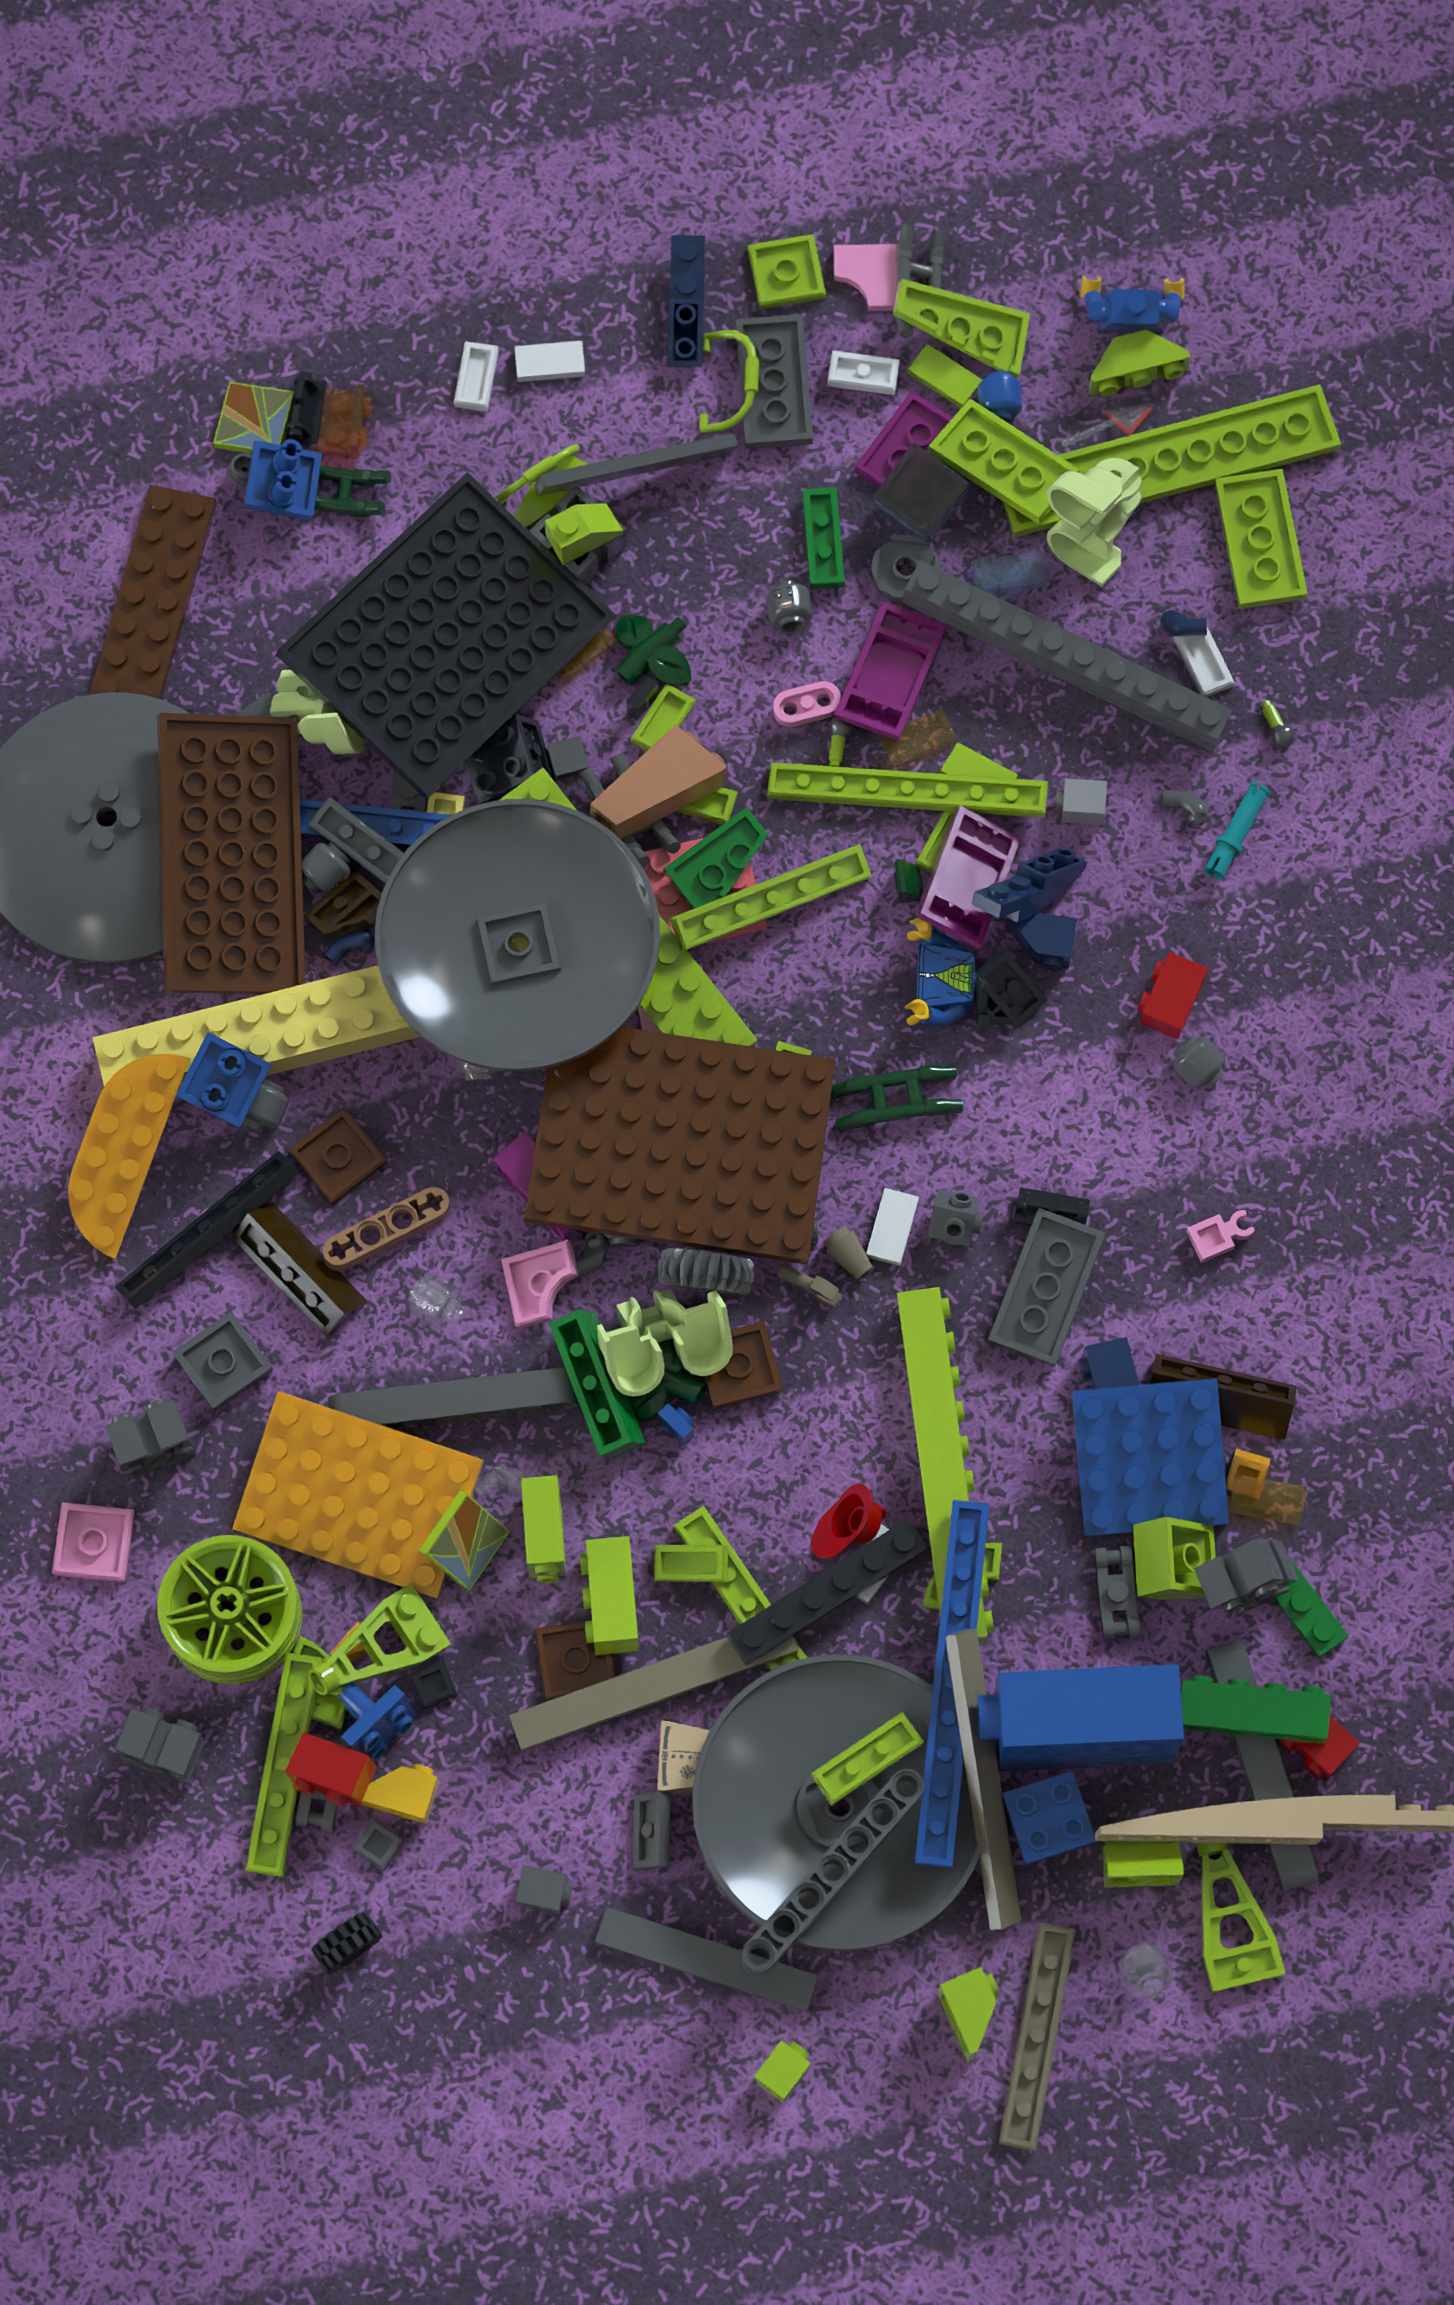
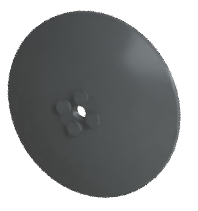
M108 692L86 695L60 703L40 713L15 732L0 749V912L29 940L58 955L92 963L133 962L163 953L157 715L159 713L190 714L180 707L157 698L133 693ZM113 811L117 814V820L112 826L103 827L98 824V818L103 812Z
M506 799L472 806L452 814L427 830L407 849L388 877L381 894L375 923V950L382 981L392 1003L407 1024L426 1042L456 1060L485 1069L508 1072L541 1070L568 1063L598 1048L614 1036L627 1023L646 995L654 976L660 946V921L652 886L644 869L624 842L601 823L577 810L560 804L530 799ZM515 937H523L528 940L529 946L522 952H515L509 948V943Z

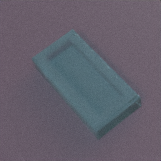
M1041 552L973 560L975 585L977 588L990 594L1045 588L1046 582Z

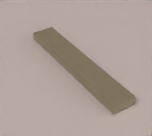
M1039 1922L999 2145L1036 2151L1076 1929Z

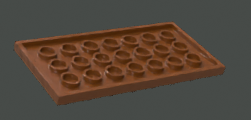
M159 713L157 715L164 993L266 994L305 984L297 718Z

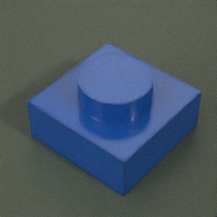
M668 1403L658 1412V1421L683 1446L694 1437V1429L691 1426L694 1422L682 1408L678 1407L675 1410Z

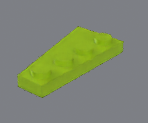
M901 279L897 287L893 310L894 316L998 371L1009 372L1016 379L1019 377L1030 313Z

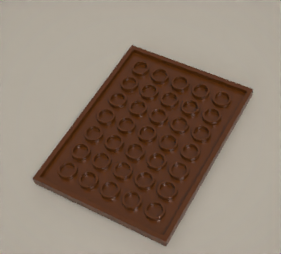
M622 1027L614 1036L586 1055L568 1063L547 1068L524 1222L808 1265L836 1059Z

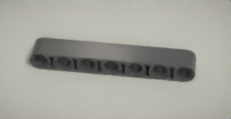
M565 1367L332 1395L327 1399L329 1408L394 1430L418 1427V1423H421V1426L454 1423L453 1419H457V1422L489 1419V1415H493V1418L523 1415L527 1410L531 1414L561 1410V1406H564V1409H572L578 1406V1399Z
M1242 1640L1205 1650L1208 1666L1213 1667L1210 1672L1214 1683L1227 1684L1228 1679H1241L1249 1681L1250 1687H1258ZM1235 1735V1739H1232L1241 1769L1242 1771L1246 1770V1774L1243 1775L1251 1800L1294 1798L1275 1739ZM1266 1845L1276 1877L1280 1876V1880L1277 1881L1282 1892L1319 1882L1316 1865L1309 1845Z
M904 1769L894 1774L750 1938L743 1948L741 1957L742 1966L747 1973L752 1976H763L770 1972L913 1809L922 1795L924 1786L923 1780L917 1772ZM901 1781H908L913 1784L916 1793L911 1797H903L898 1794L896 1784ZM875 1809H885L891 1815V1822L886 1825H879L873 1821L871 1813ZM853 1836H859L866 1841L867 1849L861 1853H854L848 1848L847 1840ZM828 1864H835L841 1868L843 1877L837 1881H830L825 1878L822 1869ZM803 1892H811L817 1897L818 1905L813 1909H805L799 1904L798 1896ZM779 1920H787L793 1926V1934L785 1938L776 1935L773 1929L774 1923ZM762 1948L768 1953L769 1961L762 1966L754 1965L749 1960L748 1953L752 1949Z

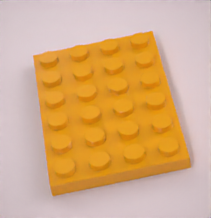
M278 1391L232 1529L401 1587H406L412 1583L417 1592L439 1598L447 1574L422 1554L419 1549L459 1491L465 1492L471 1497L473 1496L484 1459Z

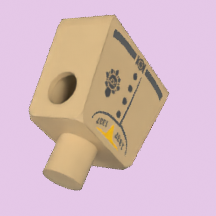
M661 1721L658 1792L671 1793V1795L692 1793L696 1766L701 1749L710 1730Z

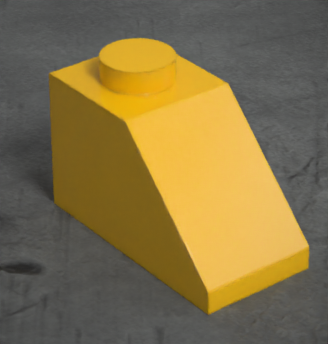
M413 1764L412 1768L401 1766L370 1783L360 1805L427 1824L439 1786V1779L433 1775L434 1770L419 1764Z

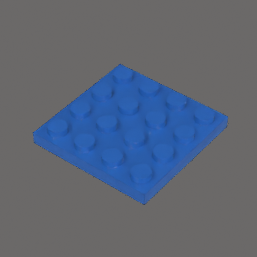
M1216 1378L1071 1391L1084 1536L1133 1532L1134 1524L1163 1517L1201 1523L1206 1526L1229 1524L1218 1382Z

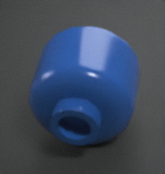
M991 372L978 384V404L1007 423H1010L1011 419L1018 416L1022 411L1021 383L1015 377H1012V374L1009 372Z

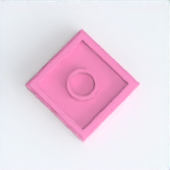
M62 1502L52 1574L55 1576L125 1582L135 1515L134 1509Z

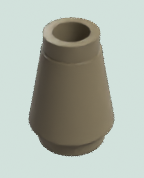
M845 1225L823 1242L828 1249L825 1252L853 1275L856 1280L873 1267L854 1230L850 1232Z

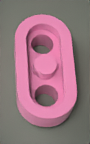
M827 681L786 690L776 696L773 702V715L775 720L785 727H796L834 716L841 700V694L834 684ZM820 698H827L830 703L827 706H820L817 701ZM791 706L797 711L793 715H787L784 709Z

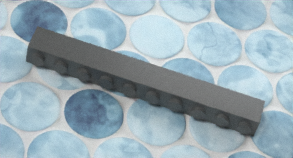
M921 560L918 562L905 587L903 604L1212 752L1233 711Z

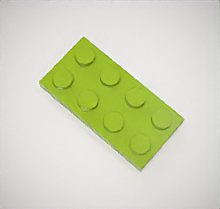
M972 399L966 402L929 445V453L1037 524L1052 509L1046 495L1050 485L1067 471L1080 473V469Z
M1283 469L1216 478L1214 486L1238 608L1244 609L1306 600L1308 592Z

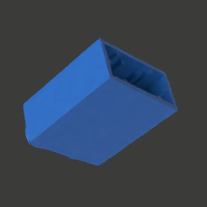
M1179 1664L998 1672L994 1694L977 1695L979 1739H994L999 1772L1173 1764L1184 1740Z

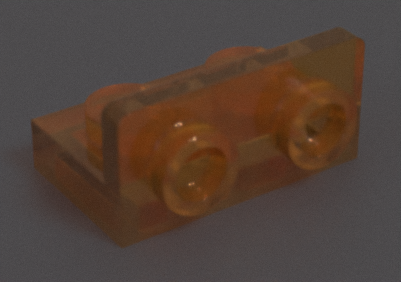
M358 384L357 391L326 388L318 453H322L323 456L359 459L360 448H366L368 441V428L363 427L364 418L371 417L372 397L367 396L365 384Z

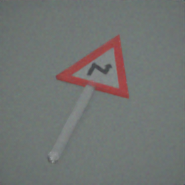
M1157 403L1100 409L1101 412L1110 420L1062 440L1061 445L1066 447L1114 425H1117L1130 436L1151 413Z

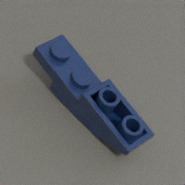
M671 235L668 367L702 368L705 285L704 235Z
M1057 848L1055 851L1035 856L1033 859L1018 864L1016 876L974 891L971 905L995 917L1000 918L1004 916L1018 923L1038 913L1063 894L1086 869L1087 861L1075 856L1073 851L1065 848Z

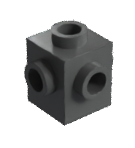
M939 1189L927 1237L943 1240L950 1245L962 1244L969 1246L972 1234H980L984 1213L978 1212L980 1199L972 1197L965 1192L953 1193Z

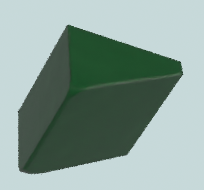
M897 859L894 862V878L898 902L920 901L923 892L920 868L903 859Z

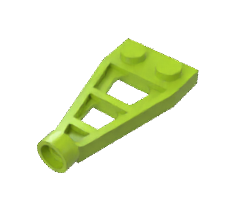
M411 1583L379 1603L325 1662L309 1670L308 1677L315 1691L325 1696L331 1691L347 1686L350 1683L355 1684L418 1666L446 1649L451 1643ZM390 1622L405 1644V1650L391 1655L384 1654L374 1639L375 1632L384 1623ZM361 1643L374 1663L360 1670H355L346 1654Z
M1196 1843L1199 1857H1201L1203 1960L1212 1993L1284 1976L1286 1973L1276 1937L1229 1853L1227 1843ZM1221 1853V1857L1217 1860H1212L1208 1857ZM1223 1878L1230 1879L1238 1894L1239 1903L1229 1907L1218 1908L1214 1901V1881ZM1239 1914L1246 1919L1254 1935L1253 1941L1247 1945L1227 1949L1220 1942V1922L1225 1916Z

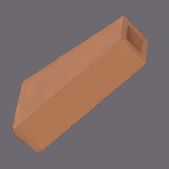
M674 725L590 804V817L608 828L621 840L722 788L726 784L727 766L717 753H710L700 745L698 739L692 733L684 732L677 725Z

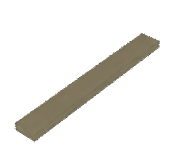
M977 1628L964 1629L947 1635L945 1639L976 1841L981 1851L979 1860L989 1925L991 1930L1004 1929L1022 1920L994 1739H979L977 1695L987 1693Z
M726 1637L509 1715L520 1749L525 1751L798 1653V1649L792 1637L746 1666Z

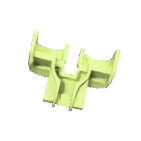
M1109 458L1090 468L1084 475L1076 471H1067L1060 475L1047 489L1048 502L1061 518L1047 533L1048 545L1063 563L1101 587L1121 568V549L1113 545V539L1119 534L1129 516L1139 506L1142 499L1139 491L1142 485L1139 467L1121 458Z
M292 670L281 671L276 684L278 694L274 695L271 702L270 713L272 717L297 718L298 734H302L309 743L317 745L326 744L332 753L343 755L356 754L363 751L366 742Z
M671 1289L662 1292L654 1290L655 1306L641 1310L634 1297H630L628 1302L617 1304L621 1328L606 1332L602 1324L597 1325L599 1348L604 1355L607 1372L616 1389L622 1394L629 1396H640L652 1391L661 1382L664 1375L663 1355L658 1342L672 1338L674 1339L675 1350L679 1359L690 1373L699 1376L712 1375L726 1366L733 1353V1342L727 1307L717 1290L707 1294L708 1303L685 1309L677 1301Z

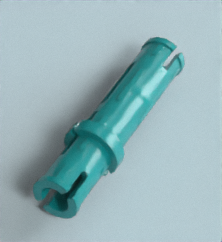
M1250 783L1224 834L1217 837L1215 841L1217 847L1203 869L1211 878L1214 877L1216 872L1218 873L1215 877L1216 880H1223L1234 857L1239 856L1242 852V842L1265 800L1270 795L1269 789L1261 784L1257 790L1258 783Z

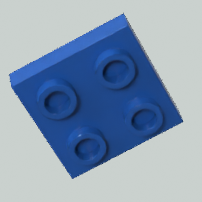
M293 439L284 441L282 445L255 440L252 447L244 508L311 521L314 513L322 453L303 450L300 443Z
M207 1032L176 1096L241 1128L272 1064Z
M354 1683L348 1684L338 1696L346 1705L345 1709L357 1720L341 1737L349 1749L368 1755L373 1762L384 1755L388 1748L387 1745L397 1735L402 1736L410 1730L414 1724L413 1719L417 1716L405 1694L396 1685L376 1703Z
M1073 1771L1002 1793L1025 1866L1096 1843Z

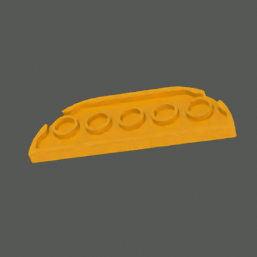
M154 1054L136 1059L117 1071L106 1083L97 1100L71 1171L68 1189L72 1216L80 1232L90 1244L114 1259L118 1255L190 1060L188 1057L175 1054Z

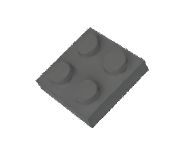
M229 1312L172 1352L214 1412L273 1371L272 1366L232 1312Z

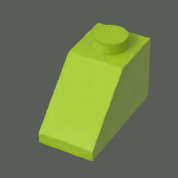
M606 503L574 505L545 520L546 538L563 565L623 534L622 528Z

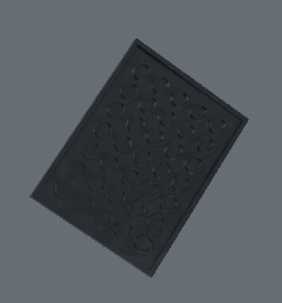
M467 472L277 650L275 655L427 800L490 740L514 714H517L615 619L616 614Z

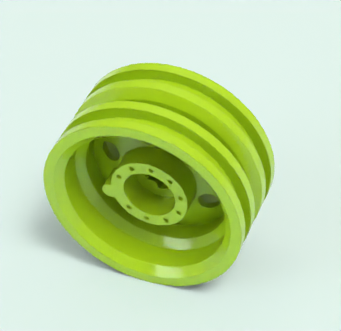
M221 1535L193 1544L172 1562L159 1588L157 1613L161 1630L181 1663L203 1679L220 1684H242L260 1679L274 1671L284 1662L285 1653H291L298 1640L302 1626V1604L295 1582L282 1559L272 1549L254 1539L237 1535ZM226 1568L229 1571L225 1581L221 1582L215 1578L217 1569ZM259 1577L263 1580V1587L250 1588V1583L254 1578ZM192 1593H198L202 1596V1602L190 1605L188 1597ZM227 1601L230 1604L233 1603L236 1609L230 1612L227 1609L224 1610L221 1604ZM263 1613H269L272 1616L271 1622L266 1626H262L258 1622L259 1616ZM205 1628L210 1631L207 1640L201 1641L196 1638V1633L199 1629ZM243 1639L245 1641V1646L241 1650L232 1649L231 1643L233 1640Z

